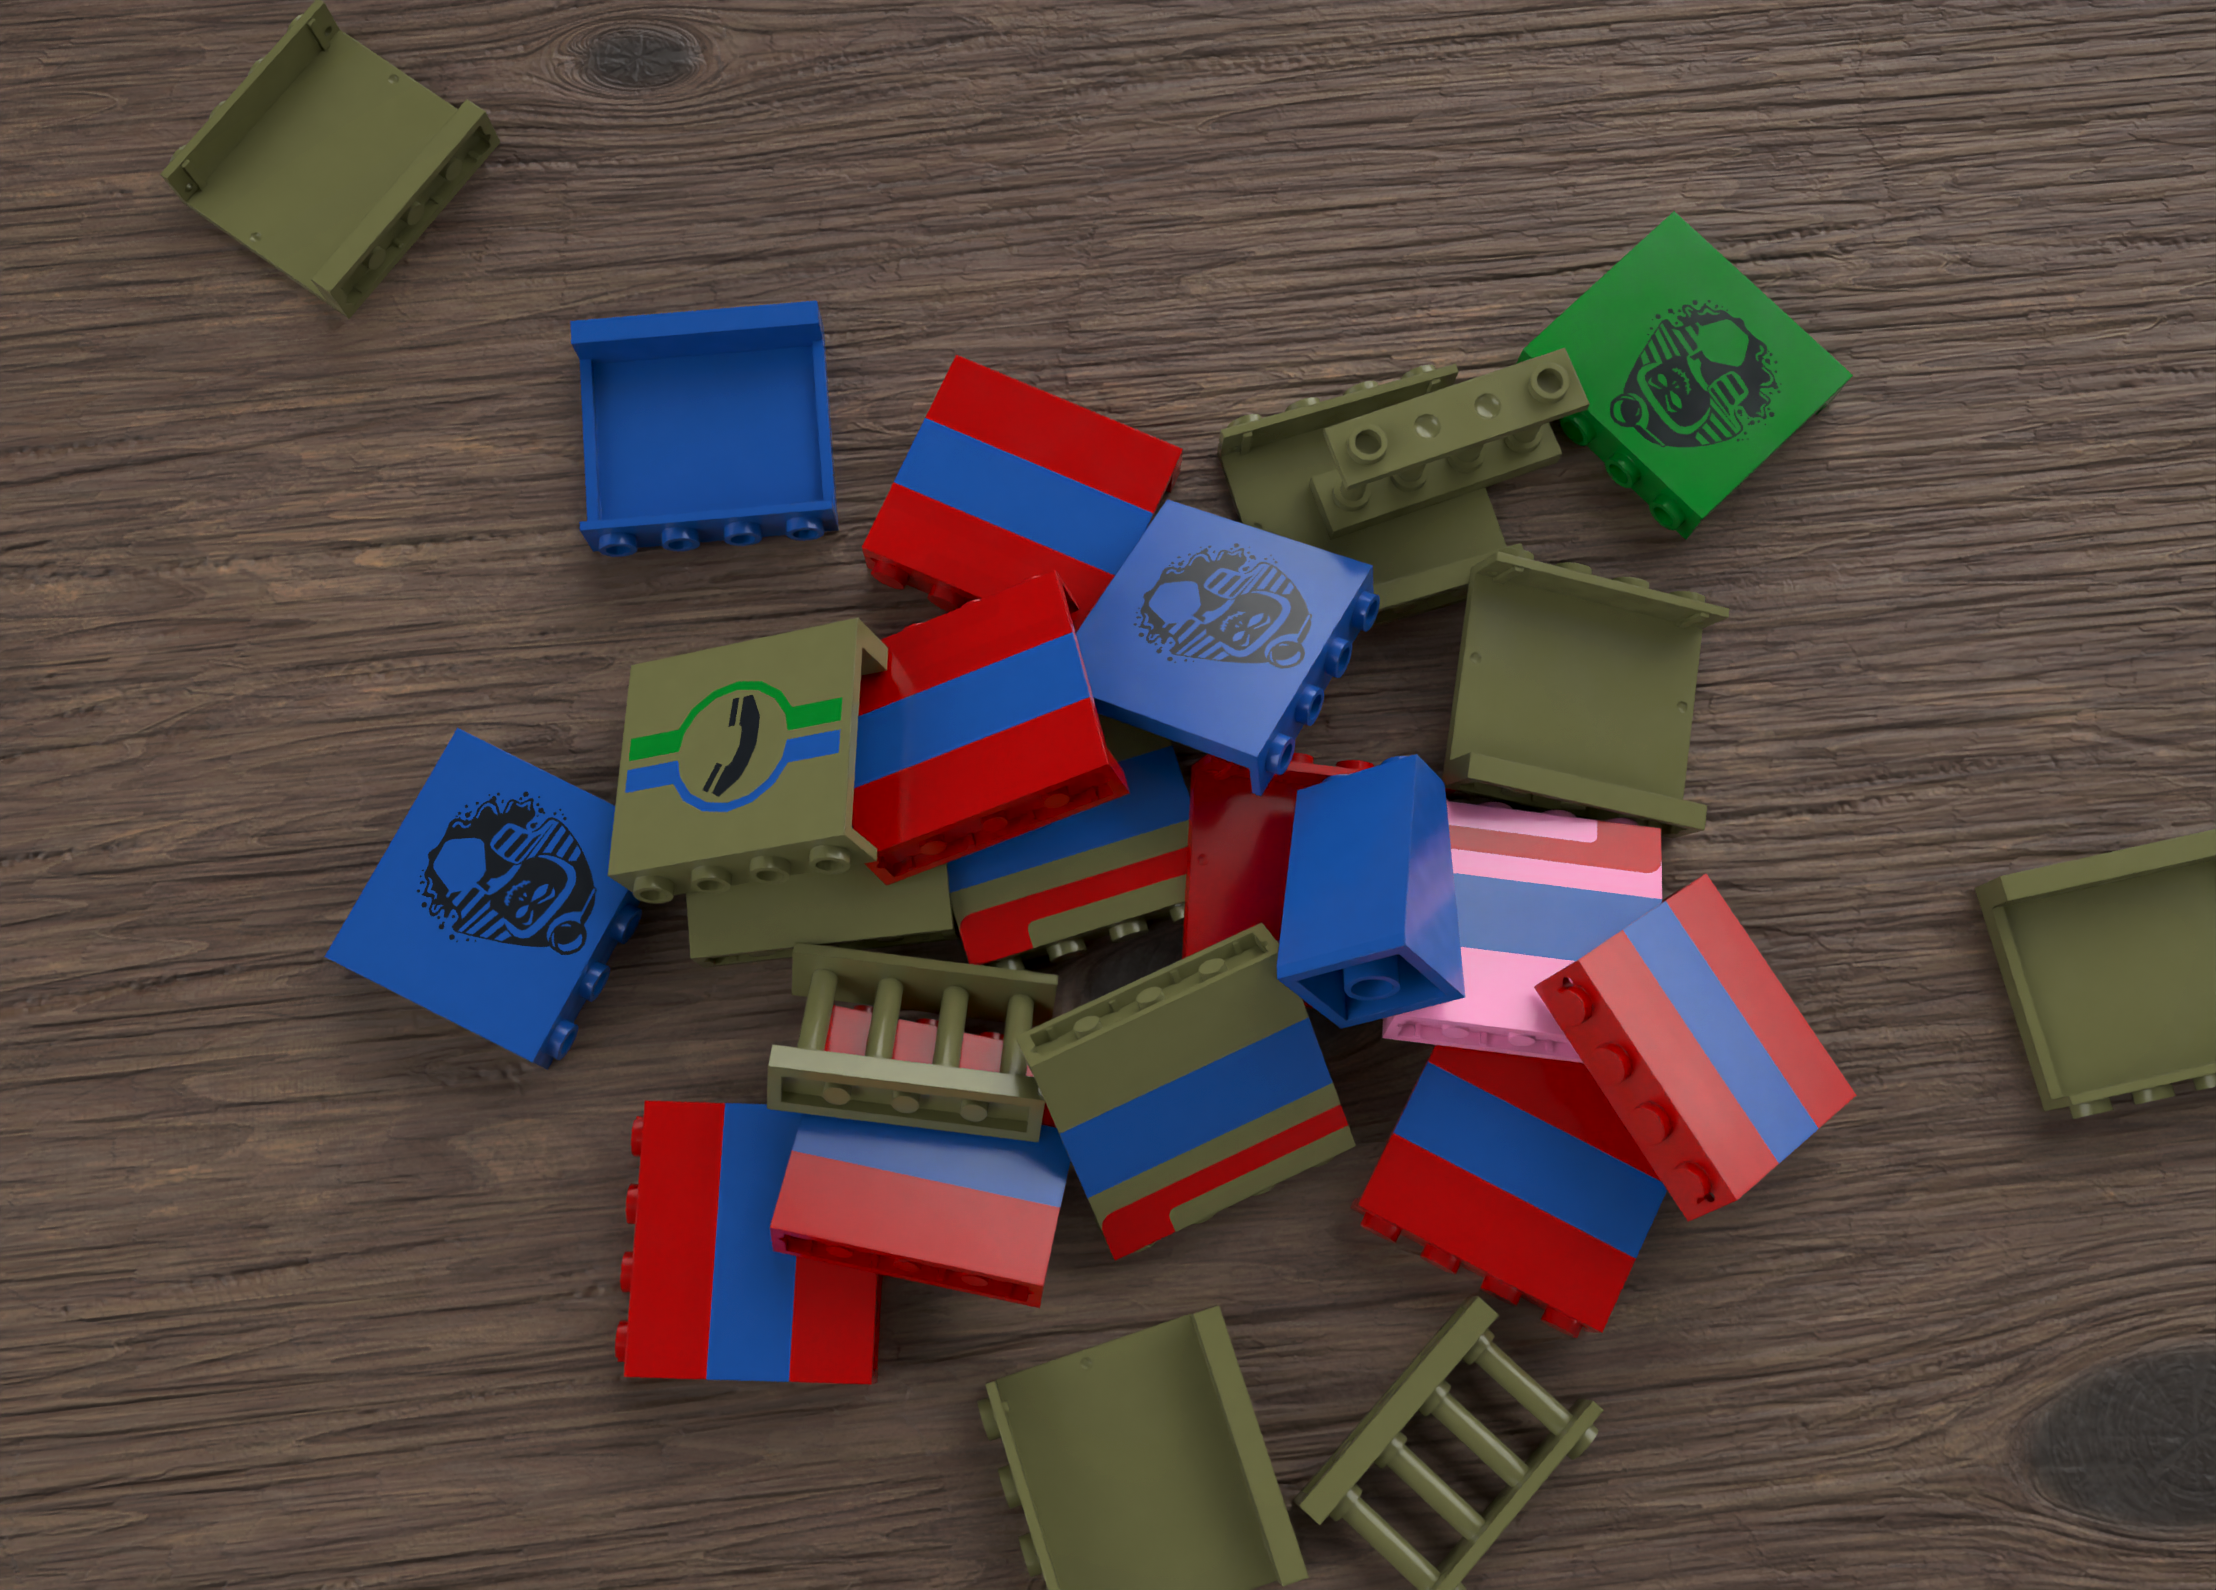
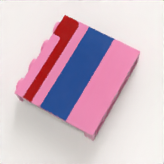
M1446 798L1466 998L1383 1018L1382 1038L1583 1063L1534 986L1572 964L1662 903L1661 828L1639 826L1637 822L1626 818L1600 821L1576 818L1574 814L1564 810H1549L1537 813L1513 810L1512 807L1501 802H1485L1474 805L1450 802Z

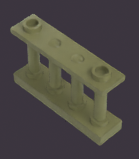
M1562 348L1324 428L1323 435L1337 468L1311 476L1309 488L1330 540L1557 463L1562 455V451L1549 422L1587 410L1590 405L1566 349Z
M795 942L792 963V995L807 997L797 1047L772 1045L768 1063L767 1109L1039 1142L1045 1100L1035 1078L1026 1076L1027 1063L1015 1036L1032 1029V1025L1039 1026L1052 1020L1058 975L839 948L832 945ZM834 1000L874 1005L865 1056L824 1051ZM900 1009L940 1014L932 1064L892 1059ZM966 1017L1006 1022L1000 1072L959 1068Z
M1479 1296L1465 1298L1293 1499L1319 1525L1322 1524L1328 1515L1335 1522L1341 1518L1345 1520L1418 1590H1466L1467 1587L1461 1581L1567 1455L1571 1460H1574L1593 1442L1599 1431L1593 1423L1604 1411L1594 1401L1580 1398L1567 1410L1492 1342L1495 1334L1488 1328L1499 1314ZM1461 1359L1468 1365L1473 1362L1478 1364L1551 1431L1525 1463L1448 1393L1451 1385L1444 1379ZM1417 1411L1424 1417L1431 1413L1507 1483L1481 1515L1404 1445L1407 1437L1400 1431ZM1373 1463L1380 1469L1387 1465L1463 1536L1437 1568L1360 1498L1363 1490L1356 1483Z

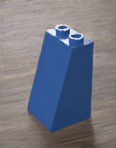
M1417 754L1391 757L1384 760L1381 765L1349 775H1333L1324 779L1320 784L1297 790L1277 958V980L1340 1029L1466 998L1445 783Z

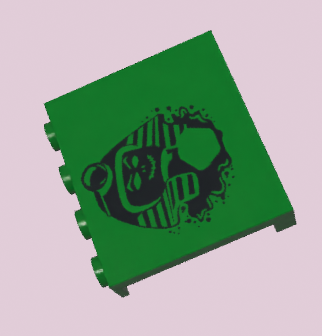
M1675 211L1522 350L1517 363L1562 348L1566 349L1590 405L1587 410L1560 418L1563 431L1574 443L1580 446H1587L1604 462L1607 473L1617 484L1635 491L1649 505L1652 516L1660 525L1668 530H1676L1685 540L1692 535L1700 523L1798 429L1814 414L1818 415L1853 376Z

